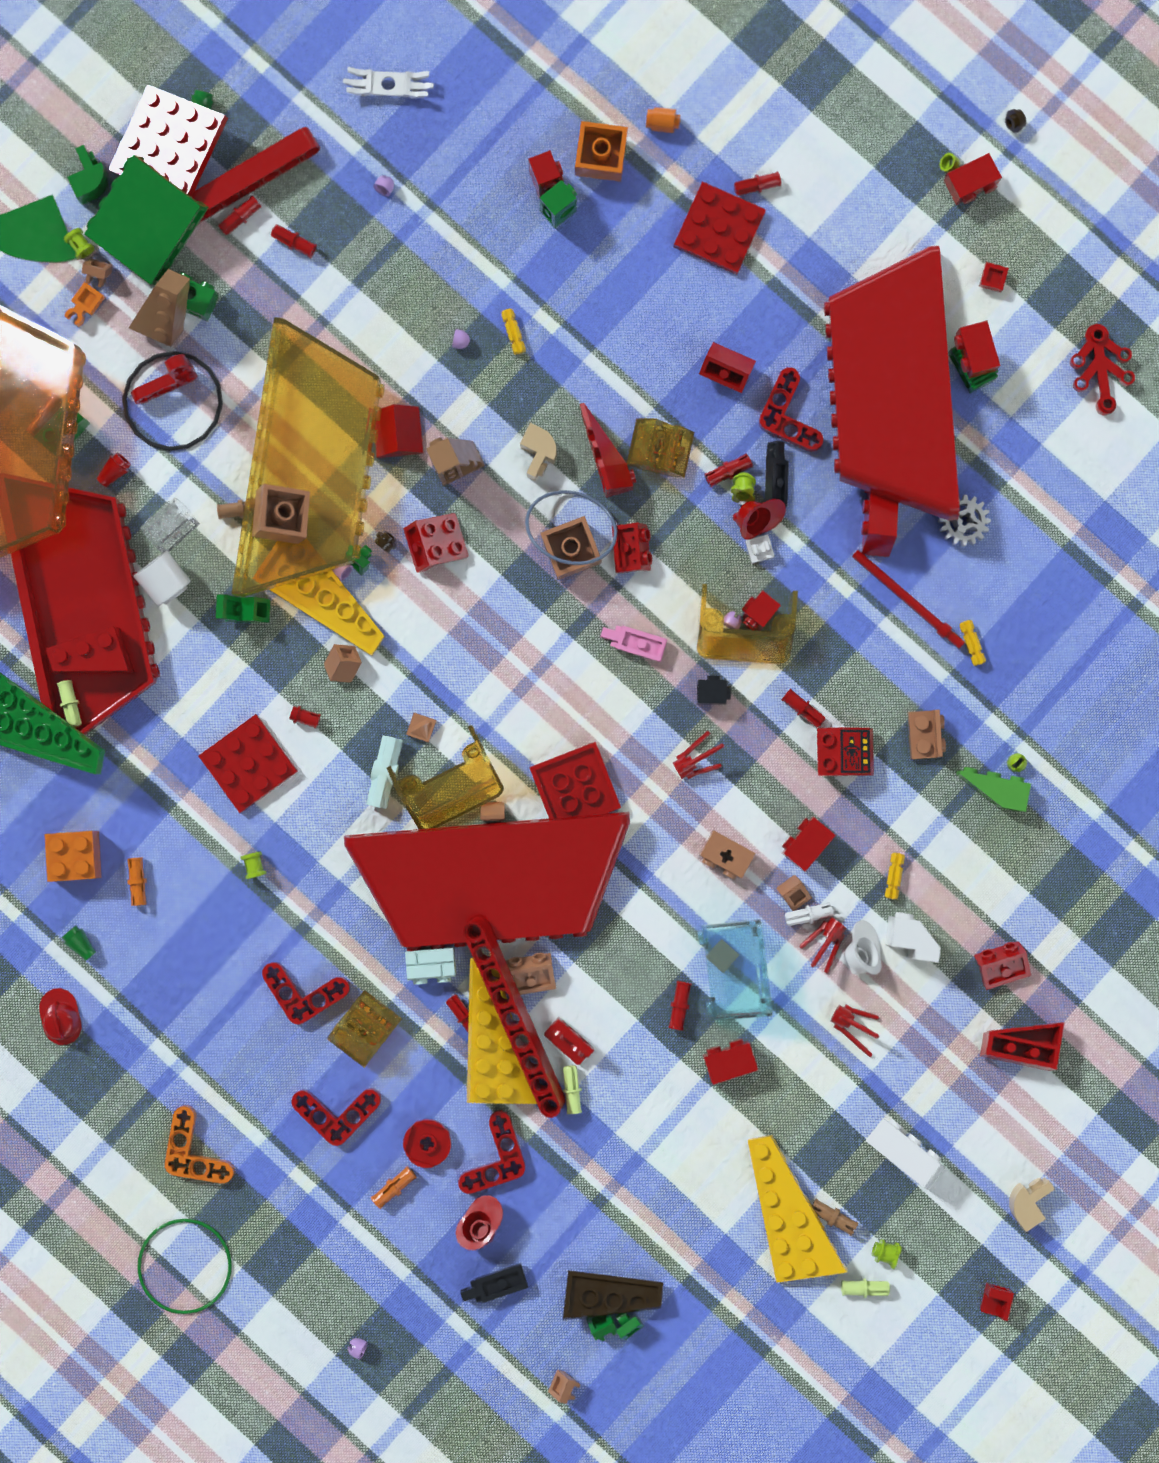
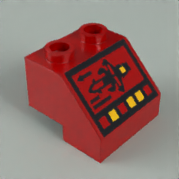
M817 728L818 776H874L873 728Z

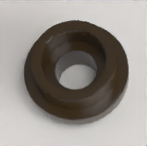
M1011 109L1006 114L1005 124L1012 132H1020L1026 126V116L1020 109Z
M378 532L376 534L377 538L374 541L384 551L390 552L391 549L397 547L395 537L389 532Z

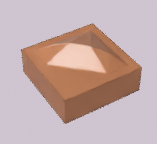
M413 713L406 735L429 743L437 720Z

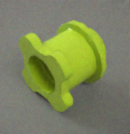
M745 472L735 475L733 477L734 486L731 487V493H733L732 501L736 503L740 501H755V496L753 495V487L756 485L755 477Z
M880 1239L879 1243H874L871 1255L875 1257V1262L882 1261L888 1263L892 1269H895L902 1247L897 1242L892 1245L886 1243L884 1239Z

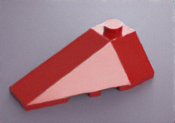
M581 403L580 412L605 497L633 490V483H636L633 469L628 470L627 463L585 403Z

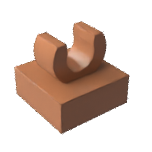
M90 258L83 263L81 273L87 274V284H90L93 281V277H96L99 281L98 287L101 288L106 283V278L112 274L113 264Z
M557 1369L548 1392L558 1402L567 1404L568 1400L575 1399L576 1396L572 1394V1390L574 1387L579 1388L580 1384L565 1371Z

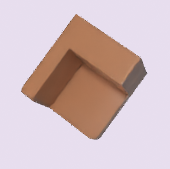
M334 644L324 663V667L330 681L350 683L362 662L355 646Z

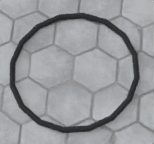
M177 351L155 354L141 362L127 379L122 397L124 416L133 433L149 446L167 451L187 449L206 439L218 423L223 405L221 386L211 368L197 357ZM184 354L187 359L194 360L208 371L216 385L218 407L214 421L202 436L188 444L169 447L151 442L137 431L129 417L127 396L131 381L143 366L157 358Z

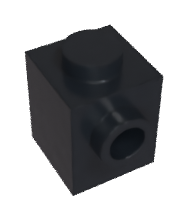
M710 675L707 676V680L697 681V705H726L727 700H731V686H727V680H721V676Z

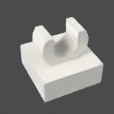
M768 534L745 541L751 564L775 557Z

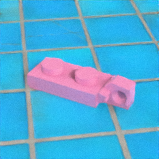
M617 625L615 630L603 627L600 635L601 638L610 640V646L615 647V649L657 662H661L668 640L633 628Z

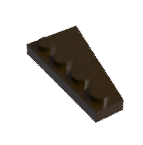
M568 1270L562 1321L660 1309L664 1282Z

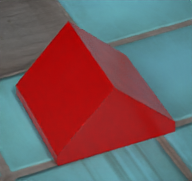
M392 404L372 411L377 458L424 454L418 406Z

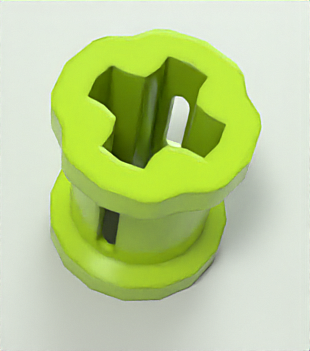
M75 228L66 234L64 241L66 244L71 245L76 252L77 259L81 260L88 257L95 247L86 240L81 228Z
M261 851L240 856L241 860H244L247 872L246 879L267 874L263 870L260 858L262 855Z

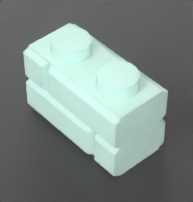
M454 947L405 952L407 981L413 980V984L428 983L427 979L437 978V982H450L451 977L456 976Z

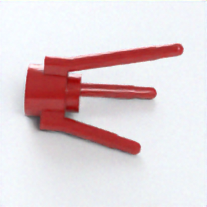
M709 731L699 737L683 753L676 756L677 760L673 762V765L681 779L685 777L690 779L696 775L722 767L721 764H716L694 770L697 768L696 763L724 748V744H720L694 759L688 756L710 735Z
M831 918L829 922L823 921L820 927L799 946L803 949L822 931H825L822 935L827 939L811 963V967H815L830 943L835 942L824 970L825 973L829 972L839 946L846 936L844 932L847 928L834 918Z
M847 1004L844 1007L838 1005L830 1020L834 1023L833 1027L841 1031L867 1056L872 1057V1053L844 1027L849 1028L852 1025L878 1039L879 1034L854 1021L855 1016L851 1013L879 1020V1016L852 1008Z

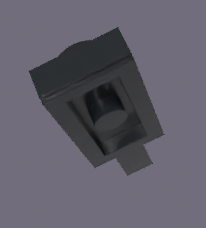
M768 442L765 470V502L779 499L787 507L789 461L785 460L784 456L785 442Z
M519 1263L475 1278L470 1281L471 1286L460 1290L463 1302L475 1298L477 1303L481 1301L484 1303L528 1288V1283L522 1264Z

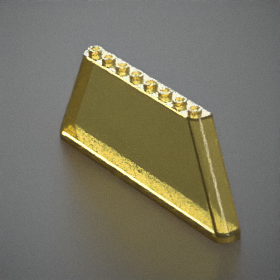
M274 317L231 593L239 597H246L353 564L355 559L360 558L361 545H358L359 536H363L364 522H361L362 514L366 513L368 499H365V493L371 486V476L368 473L369 467H373L374 464L372 446L377 443L378 430L375 429L376 421H380L381 407H378L379 399L384 396L385 385L381 384L379 376L284 318ZM263 484L310 491L307 537L299 544L252 537L256 490Z

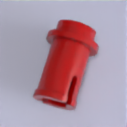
M300 705L298 707L293 706L289 720H292L294 724L298 722L317 729L321 714L301 709Z

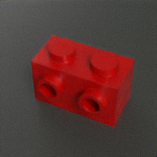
M550 150L528 158L529 174L539 199L559 181L562 180L564 182L561 164L559 161H554Z
M987 153L947 173L943 181L957 205L961 202L964 204L972 202L977 198L976 195L982 192L988 194L998 188L997 185L1002 176L990 153Z
M988 320L958 329L956 336H954V342L957 350H961L963 357L961 359V367L964 373L967 372L968 378L997 371L1001 365Z
M713 342L702 364L699 375L742 393L756 361Z
M762 590L756 599L751 596L741 609L744 612L741 617L744 620L743 624L753 632L755 629L760 632L781 605Z
M811 817L809 820L805 818L797 827L799 830L798 834L794 838L790 836L782 845L784 850L781 854L803 872L807 871L836 836L815 817Z
M743 1038L729 1042V1047L721 1049L720 1046H715L706 1050L707 1054H704L703 1058L712 1085L758 1071L748 1040L743 1041Z

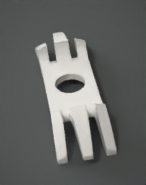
M348 67V73L366 79H343L344 84L357 87H347L346 92L359 96L380 95L418 99L428 97V92L424 90L432 89L434 86L433 83L411 81V79L417 81L429 77V71L418 73L406 71L401 73L372 71L371 69L360 70ZM385 78H392L395 81V86L391 90H385L382 87V81Z

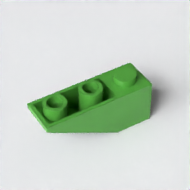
M964 767L963 771H956V775L996 807L1026 812L1031 784L1025 783V778L1010 776V780L1003 779L1000 773L988 771L987 775L977 774L978 769Z

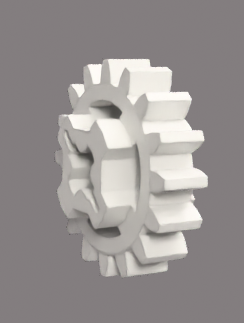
M964 495L962 500L959 499V505L966 507L959 512L958 520L938 519L939 523H944V526L939 529L940 532L946 531L945 539L947 540L952 537L953 545L958 541H961L962 547L967 545V541L974 545L976 544L975 538L980 541L984 538L981 532L987 533L989 531L985 524H989L991 519L985 518V515L990 511L983 510L982 507L985 503L977 504V497L975 496L971 500H968L967 495ZM974 511L978 514L979 520L976 518ZM963 516L967 517L966 521L968 523L965 526L962 525L963 520L961 518ZM950 522L953 523V526H954V528H955L954 531H953V529H952L951 526H950ZM968 530L976 531L972 535L963 536L964 533Z

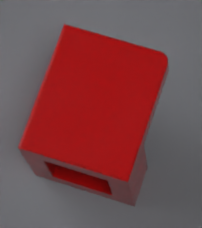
M986 1283L980 1306L981 1312L999 1316L1003 1321H1008L1014 1293L1009 1288Z

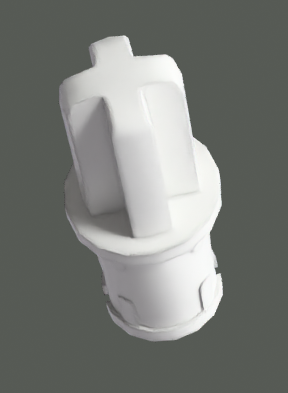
M830 902L812 907L806 905L805 909L786 913L785 921L788 926L806 922L813 924V921L833 917V909Z

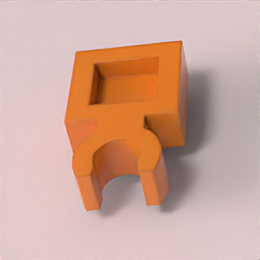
M84 282L71 299L75 307L68 309L64 316L69 320L72 315H78L74 324L80 327L84 323L85 313L92 316L105 299V296Z

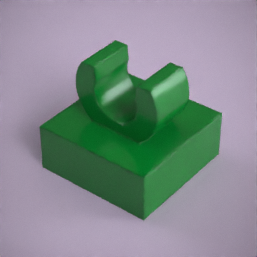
M364 545L358 552L352 546L346 552L345 561L351 564L353 569L362 576L369 568L370 561L368 559L371 556L372 550L367 545Z
M620 1313L616 1316L622 1325L616 1332L623 1340H627L644 1327L640 1318L636 1316L632 1319L627 1313Z
M612 1315L586 1318L595 1340L605 1341L604 1336L611 1332L613 1336L616 1335L617 1328Z

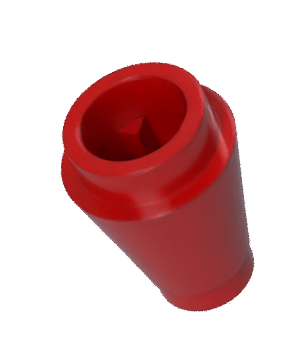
M117 452L114 456L111 455L96 479L107 488L129 472L128 468L131 464L124 456Z

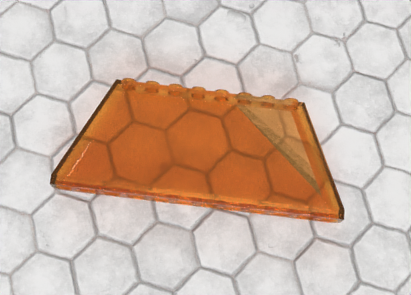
M0 306V558L57 534L66 525L65 511L66 504L69 501L68 486L72 477L71 462L75 454L74 438L78 429L76 423L77 413L80 410L79 397L80 389L83 386L82 373L83 366L86 363L85 353L75 343Z

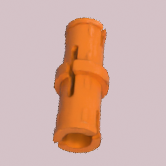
M143 857L127 859L129 867V880H127V884L130 885L131 906L147 905L145 896V883H147V879L144 878Z
M406 1166L392 1180L389 1178L386 1181L387 1184L374 1196H371V1200L381 1209L394 1196L402 1194L401 1190L417 1178L416 1174L409 1166Z

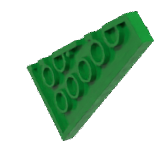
M0 672V745L95 775L101 774L105 750Z

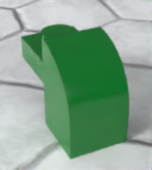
M81 145L75 149L84 170L67 178L77 200L83 205L97 199L104 193L108 185L109 175L103 163H98L94 152L88 151L84 145Z
M225 594L217 595L216 619L236 623H269L271 599L236 597Z

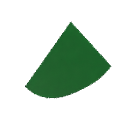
M53 194L0 215L1 252L16 258L40 262H64L77 258L76 252L71 245L66 244L64 241L68 231Z

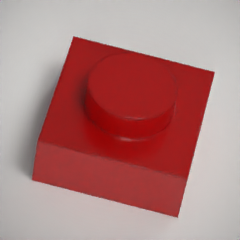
M986 262L979 287L1001 293L1009 268Z

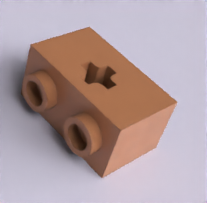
M712 830L699 856L703 857L702 863L713 869L716 865L723 868V874L735 880L737 876L743 878L756 853ZM729 850L732 860H726L723 863V857L720 856V853Z

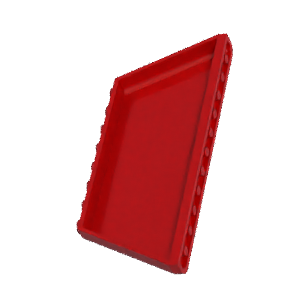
M938 245L929 246L828 297V302H824V316H829V324H825L826 338H830L831 346H827V361H832V369H828L829 383H833L834 391H830V406L835 405V414H831V426L836 428L837 436H833V451L838 450V459H834V472L839 473V481L949 521L958 520L960 505L941 255Z
M0 474V505L40 701L66 721L64 710L60 707L62 701L57 683L72 680L76 700H79L77 705L82 722L81 726L76 727V729L86 735L157 682V678L160 677L159 667L157 663L154 664L152 656L155 654L154 643L152 640L149 641L148 632L151 630L150 623L147 617L144 618L143 609L146 608L145 599L139 593L138 586L140 584L133 577L137 573L133 565L136 562V555L134 549H130L129 540L132 537L129 526H125L126 508L124 503H120L115 497L9 474ZM110 626L120 628L134 673H57L52 671L46 648Z
M618 812L345 835L344 846L402 947H406L407 951L420 950L421 946L440 949L445 947L444 944H454V947L468 946L463 936V928L476 916H482L487 919L496 940H501L502 943L515 942L516 938H525V941L539 940V936H549V939L563 938V934H573V937L587 936V932L592 930L630 825V813ZM472 925L473 931L481 934L480 928Z

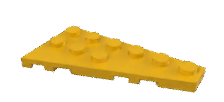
M307 538L299 544L277 541L253 577L254 581L371 656H373L385 638Z
M470 958L467 1103L537 1104L473 958ZM491 969L493 976L500 977L497 970ZM500 991L502 997L507 999L505 991Z
M773 1135L748 1139L776 1283L847 1273V1267L838 1256L834 1244L828 1238L819 1217L800 1188L796 1176L793 1175L786 1163L787 1160Z

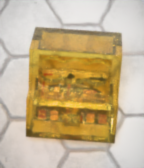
M636 418L627 464L647 472L685 478L695 432L679 425H670L657 418Z
M364 990L336 1024L327 1040L365 1068L402 1018Z

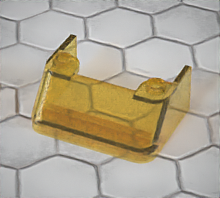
M702 584L696 650L699 656L712 660L777 665L785 663L790 658L796 626L798 591H792L789 596L788 614L777 615L771 623V632L723 628L724 617L722 613L714 608H706L707 584Z
M472 725L468 726L475 742L463 749L462 757L464 762L425 782H422L417 775H408L399 780L392 767H387L396 792L418 829L438 828L496 799L503 793L504 786Z

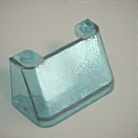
M757 918L701 925L702 930L697 931L699 945H704L710 988V1002H706L707 1016H712L713 1021L772 1016L761 920Z

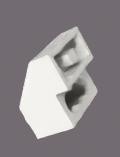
M896 912L895 917H888L886 945L908 948L907 957L939 963L941 948L919 920L913 919L914 915Z

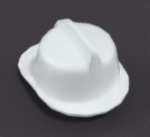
M860 920L853 927V941L846 948L845 957L852 974L857 975L868 972L876 975L881 970L878 935L869 922Z

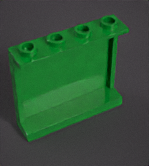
M133 155L124 163V170L120 177H117L112 182V190L108 196L101 200L99 204L100 209L97 214L88 221L87 230L84 235L147 283L156 285L166 271L171 268L209 207L201 201L194 200L144 162V157Z

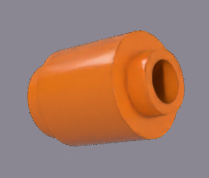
M660 107L648 109L646 128L656 132L674 133L675 129L680 127L681 115L677 114L676 109Z

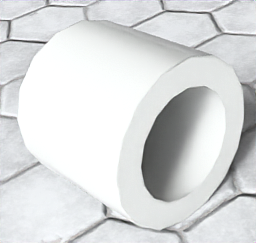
M168 551L159 555L133 576L156 606H160L163 603L166 605L188 588L187 585L191 582V579Z

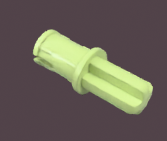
M72 680L61 681L57 683L62 701L60 707L64 710L66 722L74 728L79 727L82 724L77 705L79 700H76Z
M568 1065L563 1068L565 1084L563 1093L566 1094L567 1114H578L582 1112L579 1093L582 1089L579 1088L577 1066Z
M863 1278V1281L842 1280L841 1293L842 1296L852 1295L863 1296L864 1298H867V1296H888L890 1294V1284L888 1281H867L866 1278Z

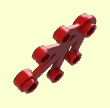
M1093 324L1085 332L1086 343L1077 354L1070 358V366L1074 369L1081 368L1085 364V357L1093 348L1095 358L1084 373L1074 380L1073 388L1077 392H1083L1088 387L1089 380L1097 371L1100 399L1096 402L1095 408L1100 415L1107 416L1116 409V401L1110 395L1107 371L1118 378L1123 386L1131 385L1135 381V374L1132 371H1124L1105 356L1104 348L1116 355V359L1120 363L1128 362L1132 357V352L1129 348H1121L1110 340L1109 332L1105 326ZM1094 332H1099L1101 334V338H1095ZM1126 352L1128 355L1127 359H1123L1120 353ZM1074 358H1079L1081 360V364H1075ZM1124 375H1129L1131 381L1126 382L1124 380ZM1077 381H1083L1084 388L1078 387ZM1104 401H1109L1111 403V407L1106 408L1104 406Z

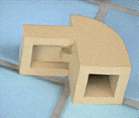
M530 423L520 442V448L535 455L527 471V477L536 481L538 476H543L548 464L545 461L555 464L557 456L556 444L549 432Z
M1046 1178L1033 1180L1028 1185L1030 1188L1027 1190L1021 1183H1018L1010 1194V1211L1025 1232L1046 1219L1036 1205L1037 1201L1055 1190L1051 1182Z

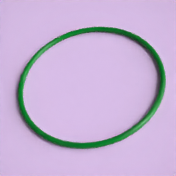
M177 1219L162 1224L147 1237L139 1253L137 1268L140 1284L154 1304L172 1313L191 1314L210 1307L222 1296L230 1280L232 1262L226 1242L214 1228L198 1220ZM175 1223H195L209 1229L221 1241L227 1254L228 1273L223 1288L211 1302L193 1310H176L162 1305L149 1293L142 1278L141 1260L146 1245L158 1231Z

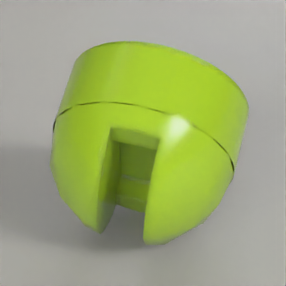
M952 153L945 154L940 160V169L946 173L961 166L959 158Z
M1020 753L1012 754L1007 759V767L1012 772H1021L1027 766L1025 756ZM1022 758L1023 761L1015 768L1013 765Z

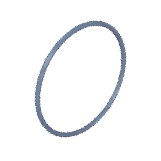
M562 490L542 495L531 504L526 514V531L534 546L547 557L564 564L586 565L597 562L607 556L616 543L617 526L611 513L598 500L580 492ZM572 494L587 498L600 506L609 516L614 530L613 541L605 553L592 560L577 562L557 558L543 550L532 537L529 529V516L532 509L538 502L552 495Z

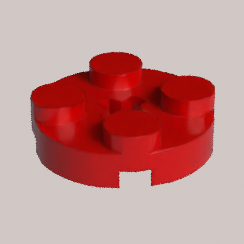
M418 1120L405 1133L403 1139L404 1151L409 1160L418 1167L431 1168L439 1165L447 1158L450 1152V1132L437 1120ZM427 1137H430L434 1147L430 1146L426 1150L424 1149V1144L421 1143V1139L425 1140Z

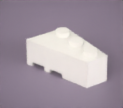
M883 1118L866 1142L923 1188L929 1189L945 1169V1166L939 1162L941 1157L931 1149L928 1152L920 1147L922 1142L912 1134L908 1137L901 1132L903 1127L892 1118L889 1122Z

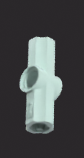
M382 736L378 757L374 761L371 772L372 782L366 805L387 809L392 785L395 784L398 774V759L403 740Z

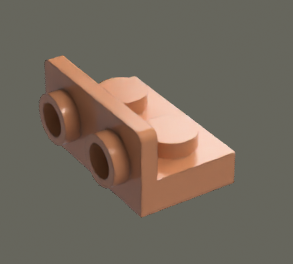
M940 710L908 712L910 759L943 757L942 752H946L945 738L941 737V729H944V716L940 715Z
M536 953L532 956L512 957L506 960L520 995L556 989L551 953Z

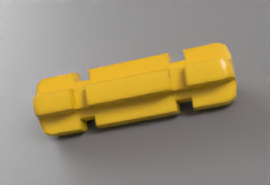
M512 308L506 309L501 312L503 322H506L505 328L510 343H512L513 352L515 355L522 354L526 351L524 342L521 341L522 335L517 320H514V311Z
M973 621L961 622L959 626L961 632L965 634L963 637L969 654H972L971 660L973 665L978 666L985 663L986 658L984 653H981L982 647L978 635L973 630L975 628Z
M891 854L890 862H892V866H889L888 888L885 891L886 898L898 899V886L901 884L903 871L901 866L904 864V854Z

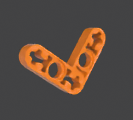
M189 1105L177 1108L173 1114L165 1158L166 1171L173 1176L215 1183L229 1182L235 1174L234 1165L230 1161L190 1154L196 1112ZM184 1110L187 1111L188 1116H191V1119L186 1120L184 1128L189 1127V1131L186 1129H176V1126H182L183 1119L179 1117V1114H182ZM176 1134H184L186 1136L187 1143L185 1146L179 1147L175 1144L174 1138ZM179 1158V1163L187 1164L188 1159L191 1160L188 1172H185L187 1167L180 1166L175 1170L171 1162ZM201 1161L206 1165V1172L204 1174H197L194 1171L195 1162ZM211 1163L215 1164L213 1169L219 1170L226 1166V1171H229V1174L222 1178L221 1173L213 1172L212 1176H209L212 1169Z

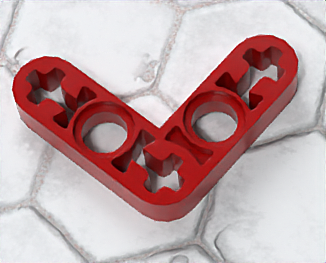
M179 354L167 359L164 364L168 374L132 390L131 395L135 404L146 403L198 378L197 373L186 356Z
M785 368L779 374L761 413L759 426L763 431L806 451L815 452L823 444L822 433L784 415L800 381V374L795 368ZM789 373L793 375L792 379L795 380V382L791 381L787 388L791 393L781 389L786 381L783 375L788 376ZM774 395H784L786 403L783 406L775 405L773 402ZM768 406L774 411H778L773 418L776 424H771L770 427L765 425L766 421L763 419L768 418L772 410L767 409ZM787 425L796 426L797 435L794 437L787 436L784 431ZM802 429L806 431L804 436L810 438L812 435H815L816 441L819 443H814L813 446L808 445L809 440L806 438H802L801 442L798 441Z
M271 962L262 970L263 979L288 1019L294 1024L306 1022L344 998L350 991L349 981L344 977H336L303 998L280 963ZM269 968H278L280 971L277 973L279 980L281 981L285 978L287 982L275 988L273 984L278 982L275 977L269 978ZM336 981L339 984L344 983V993L341 994L339 991L331 995L334 1000L331 1001L329 994L324 988L327 987L329 992L336 987ZM284 986L292 989L293 995L289 1000H284L280 996V990ZM315 994H322L326 1000L323 1007H316L313 1004L312 998ZM307 1000L309 1007L314 1013L311 1014L309 1009L302 1014V1020L299 1017L294 1018V1008L302 1009L307 1006L304 1003Z
M373 1088L364 1090L338 1118L308 1090L303 1089L296 1092L292 1097L291 1103L292 1107L328 1143L338 1146L343 1144L378 1108L381 1103V1094ZM366 1094L368 1096L374 1094L376 1096L374 1099L376 1104L370 1103L364 1109L368 1111L365 1114L363 1109L357 1106L356 1103L359 1102L361 1106L366 1101ZM306 1095L308 1097L307 1104L312 1107L315 1103L317 1107L307 1115L305 1112L309 1108L306 1105L300 1107L297 1104L299 1102L298 1096L304 1097ZM355 1110L360 1114V1121L353 1124L348 1121L347 1114L349 1111ZM322 1111L326 1114L327 1119L324 1124H317L314 1121L313 1116L315 1112ZM342 1119L343 1123L352 1130L349 1132L346 1128L341 1133L342 1139L336 1138L334 1140L332 1138L334 1133L331 1130L337 1131L343 1125L339 1122Z
M497 1110L492 1113L489 1119V1126L500 1160L463 1172L458 1181L462 1192L472 1194L517 1179L524 1174L525 1161L511 1118L506 1111ZM497 1115H500L501 1118H506L507 1121L504 1122L503 1126L505 1131L510 1129L511 1133H504L497 1137L496 1133H501L500 1126L493 1123L496 1121ZM511 1138L514 1142L513 1149L510 1151L503 1150L500 1145L502 1139ZM512 1161H515L516 1164H521L518 1173L510 1170L505 1173L507 1177L503 1178V1171L499 1165L504 1164L505 1169L511 1166ZM487 1169H496L499 1173L498 1179L489 1181L485 1177ZM481 1171V1179L484 1185H480V1180L473 1183V1188L463 1185L466 1176H469L470 1179L478 1178L476 1172Z

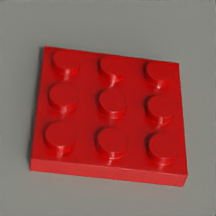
M702 181L673 247L737 275L766 209Z
M257 714L198 755L239 813L248 809L298 772Z
M596 742L529 767L549 818L606 814L621 808Z

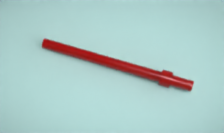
M857 550L852 555L857 562L937 630L936 633L942 638H947L958 649L962 647L965 641L951 630L952 627L949 624L940 621L862 552Z

